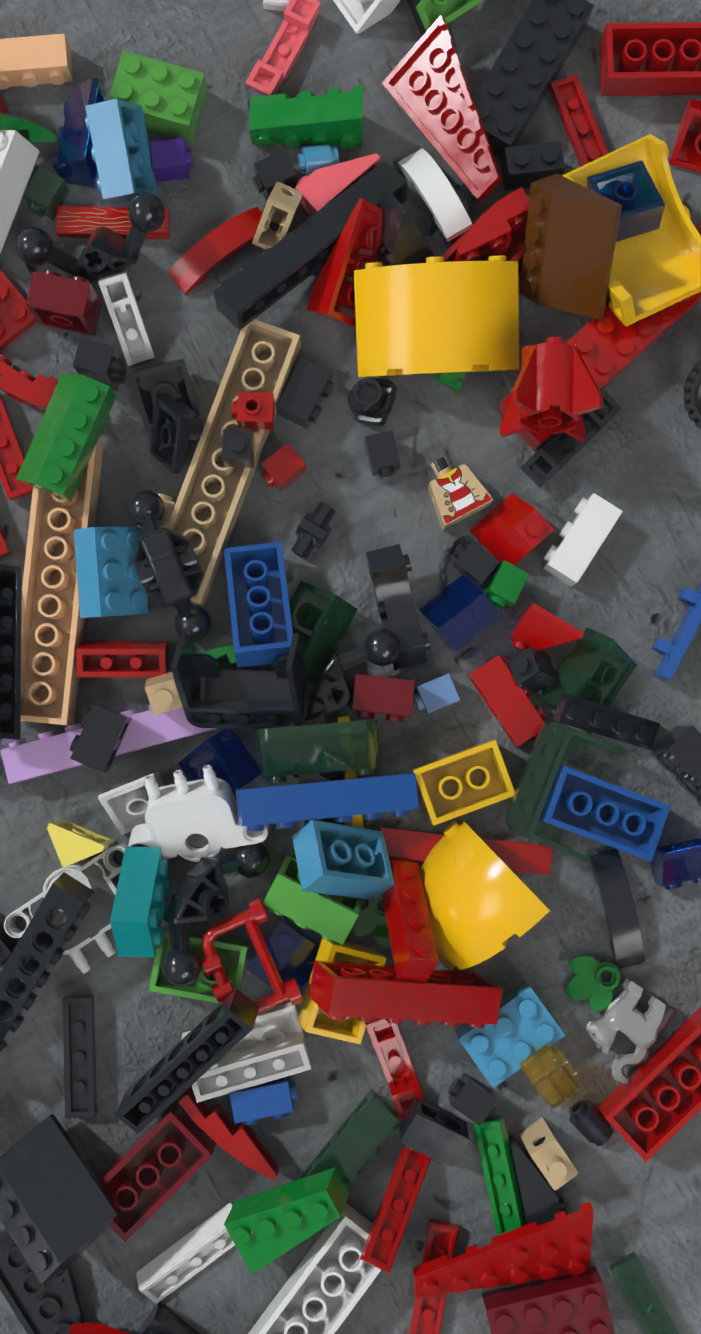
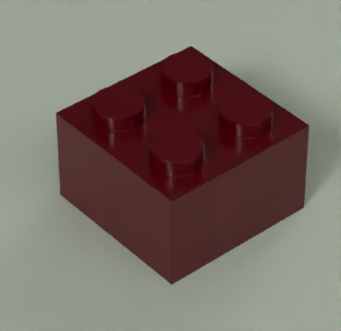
M45 270L44 273L33 271L26 306L39 324L95 336L102 303L92 284L87 279L73 276L72 279H69L49 270Z
M356 674L351 711L357 712L358 718L375 719V714L386 715V721L404 722V717H410L412 714L415 681Z

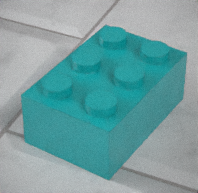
M125 847L110 918L119 957H155L157 945H162L163 927H161V921L168 908L165 898L166 895L171 894L172 881L170 877H167L168 860L163 859L161 847Z

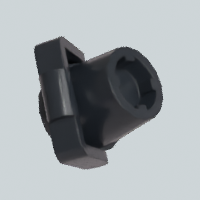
M374 377L359 380L352 387L348 399L349 408L356 416L355 421L383 426L387 421L388 415L391 413L396 398V385L391 380ZM381 386L388 387L385 395L383 394Z

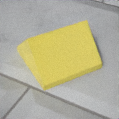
M65 819L50 822L47 827L63 868L109 849L116 842L113 839Z

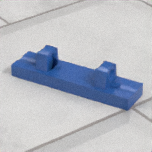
M701 584L697 592L685 587L679 593L677 599L689 607L672 641L669 642L659 638L655 640L651 648L663 655L653 676L663 682L672 679L701 622Z

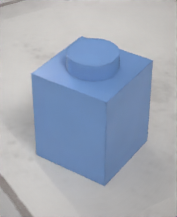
M449 673L415 688L417 693L413 695L419 711L424 709L426 714L460 700Z

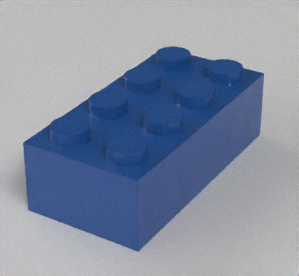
M282 542L224 548L237 668L276 663L280 656L289 655L293 636Z
M553 764L534 819L652 862L671 806L567 766Z

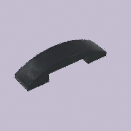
M603 388L600 389L603 396V408L582 414L585 426V441L580 442L564 432L555 434L521 466L520 469L539 488L550 480L622 409Z
M618 849L589 855L595 884L599 887L611 937L609 942L615 965L620 969L645 963L637 912Z

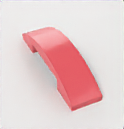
M290 0L284 11V21L262 61L257 60L245 82L247 87L265 96L274 95L279 90L302 52L317 18L321 2L317 0Z

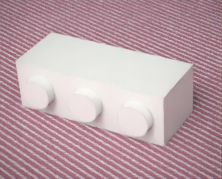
M595 493L588 499L583 497L574 510L578 515L572 523L567 521L559 533L562 540L557 547L552 545L544 557L548 562L543 569L571 587L579 581L623 512Z

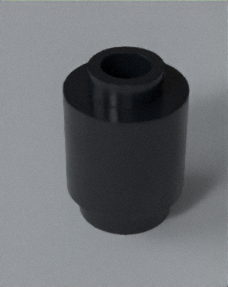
M590 1100L578 1101L572 1106L569 1120L589 1143L601 1146L611 1138L613 1128Z

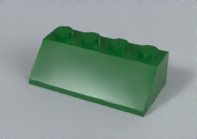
M62 373L16 480L71 502L117 397L112 388L84 375Z

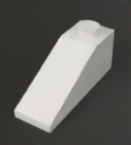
M127 270L99 278L98 282L127 365L130 366L155 358Z

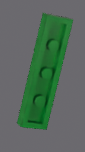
M486 1117L481 1126L475 1122L473 1124L498 1236L527 1225L505 1119L504 1117Z

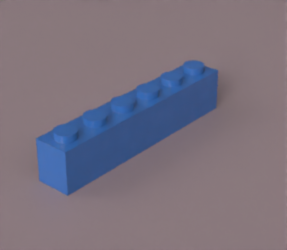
M415 773L236 789L238 826H246L247 832L265 830L264 824L276 823L277 829L294 827V821L306 820L307 825L312 820L324 822L323 818L335 817L336 823L353 821L352 815L363 814L364 820L381 818L382 812H392V817L410 815L409 810L419 809Z

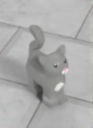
M624 977L621 981L624 988L621 994L609 1004L602 1018L590 1021L586 1026V1030L590 1034L591 1039L596 1043V1047L598 1049L602 1047V1052L606 1055L613 1045L618 1030L635 1044L634 1053L622 1054L612 1064V1076L620 1084H628L630 1082L628 1076L624 1074L623 1068L625 1066L639 1065L646 1058L648 1049L656 1041L657 1033L665 1027L673 1010L653 996L648 1001L649 1009L643 1014L635 1007L642 995L643 989Z

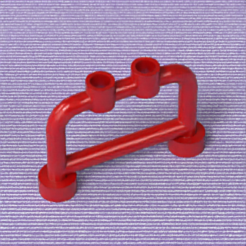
M260 898L249 902L250 909L216 923L206 931L202 940L205 958L201 959V965L207 977L213 974L217 984L212 986L218 1003L223 1002L234 991V988L215 949L214 941L219 935L244 924L275 993L255 1002L259 1006L258 1014L289 1000L292 1005L304 1001L295 978L283 983L258 926L269 920Z

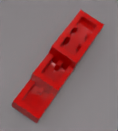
M189 1087L181 1094L178 1103L197 1126L222 1149L247 1167L269 1179L274 1180L278 1177L279 1165L249 1125H244L243 1122H240L235 1126L218 1103L209 1110L202 1101L197 1103L192 1087Z

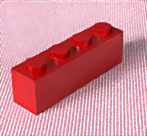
M391 860L390 866L395 885L382 894L397 980L426 983L438 964L439 958L419 864L416 862Z

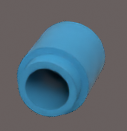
M329 144L302 147V154L297 155L299 171L309 176L316 169L338 164L339 155L337 147H330Z

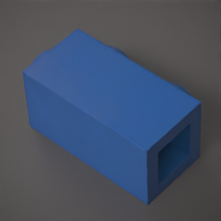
M289 1076L229 1093L235 1123L243 1122L244 1125L255 1124L260 1121V1118L272 1116V1119L287 1117L289 1112L294 1110V1101L299 1100L296 1082L291 1083Z

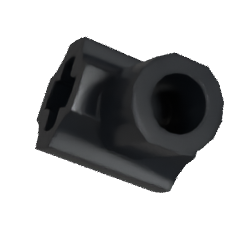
M320 502L312 515L307 513L295 532L298 539L291 551L302 559L307 560L314 547L320 549L332 529L328 524L336 511L327 504Z

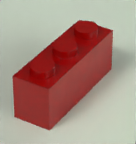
M81 641L76 648L77 677H156L166 674L169 670L168 641Z
M497 655L467 676L512 744L520 746L547 728L544 723L547 718L538 705L534 707L528 699L530 696L529 690L516 686L507 662L508 659L506 657L501 659Z

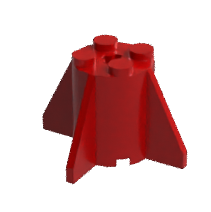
M550 337L545 343L528 345L522 348L521 372L513 387L511 400L500 424V436L506 437L526 430L540 433V428L549 429V434L564 432L580 442L585 441V426L582 414L603 408V396L581 357L580 349L565 344L564 339L561 337Z

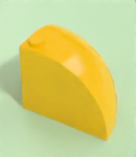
M461 819L458 823L453 821L446 827L443 832L445 836L433 847L420 871L440 963L449 970H453L455 966L459 970H463L491 958L506 948L508 938L513 934L521 937L550 911L498 855Z

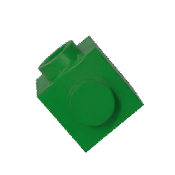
M504 560L496 567L482 596L489 599L488 602L492 606L499 609H508L516 603L529 573Z

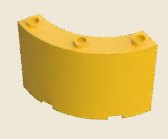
M652 134L562 175L622 205L607 294L611 299L609 302L610 309L625 326H629L701 292V235L691 221L689 209L686 205L682 204L667 159L669 157L668 147L664 141H661Z
M504 255L490 256L488 261L444 262V257L426 258V263L383 267L381 262L366 263L365 269L354 270L358 377L519 370L518 261H506V256Z

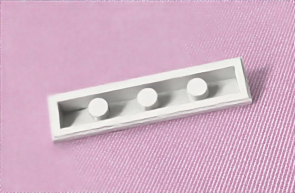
M231 1203L225 1205L136 1273L139 1291L157 1304L235 1246L224 1226L233 1205Z

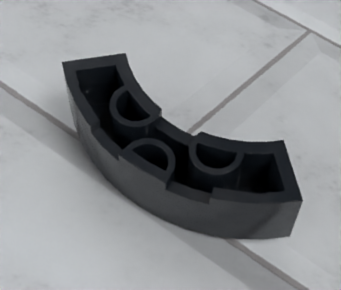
M400 544L366 552L371 582L373 583L375 600L383 629L394 632L401 642L400 655L392 663L394 670L426 663V651L430 650V643L427 633H421L407 573L412 571L408 554L403 555Z

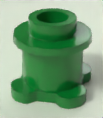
M466 372L435 373L434 378L439 380L437 386L443 384L455 389L453 394L458 395Z

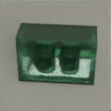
M301 581L289 602L293 634H299L305 662V679L316 684L320 677V671H323L330 662L332 655H334L358 609L336 594Z
M587 627L583 637L577 640L576 645L557 671L558 680L545 688L540 699L553 711H556L562 692L609 707L637 664L614 639ZM583 730L585 733H587V734H589V735H591V733H592V732H588V731Z

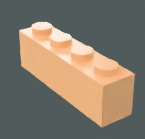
M65 33L0 39V90L14 86L35 87L38 84L51 83L61 85L65 82H73L71 49Z

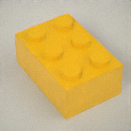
M496 740L484 742L411 769L412 773H415L416 785L430 823L433 826L516 796Z
M323 937L316 956L317 961L385 965L387 959L376 949L346 941L343 945L337 942L331 943ZM311 973L297 1022L305 1032L361 1045L366 1028L365 1022L358 1020L357 1017H347L344 1021L329 1018L328 1014L318 1008V1005L309 997Z

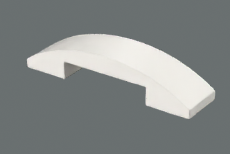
M421 148L398 162V166L409 183L414 184L434 216L435 223L447 241L470 230L473 225L459 197L440 167L424 149Z

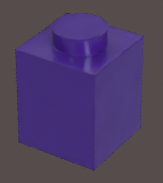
M184 138L150 141L153 171L157 182L190 179L189 168L194 167L192 149L186 148Z

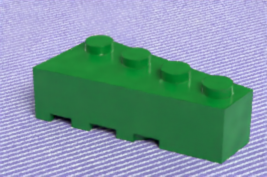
M363 85L353 86V92L341 93L339 87L328 89V94L314 95L312 91H302L295 98H290L286 93L250 97L249 131L251 144H257L261 147L285 145L290 148H296L300 145L317 146L324 144L340 146L343 149L362 147Z
M335 1167L236 1200L225 1220L224 1226L251 1274H253L341 1217L349 1191Z

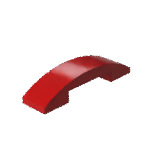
M258 207L249 209L231 218L211 231L171 267L168 274L184 295H187L205 282L208 273L248 244L251 246L255 245L252 242L263 214ZM269 224L270 229L274 231L273 226Z
M376 1018L375 1022H365L401 1120L415 1097L423 1101L425 1100L398 1024Z

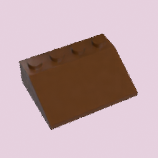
M558 173L532 182L519 294L538 305L596 319L603 318L622 205Z

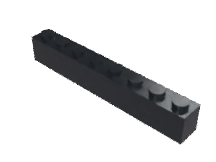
M385 161L376 168L370 169L363 178L355 184L349 185L334 200L328 201L316 214L307 217L299 227L292 232L286 233L282 240L271 248L265 249L252 263L243 266L235 276L228 281L222 282L214 291L217 310L239 331L326 263L359 199H364L379 207L382 192L387 188L402 205L407 201L408 181Z

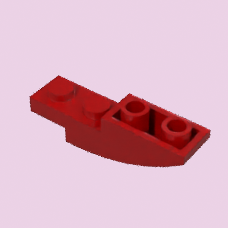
M523 187L499 200L473 224L459 245L454 262L477 261L481 258L482 254L492 251V253L497 252L507 245L511 231L517 230L527 223L530 196L527 197Z
M0 354V389L16 401L45 413L59 380L53 376L47 379L41 374L35 379L23 369L17 372L11 367L13 363Z

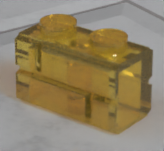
M545 1045L535 1052L536 1056L531 1055L521 1063V1068L547 1104L555 1109L565 1101V1097L570 1098L579 1091V1086L575 1082V1079L579 1076L560 1049L554 1052L550 1045Z

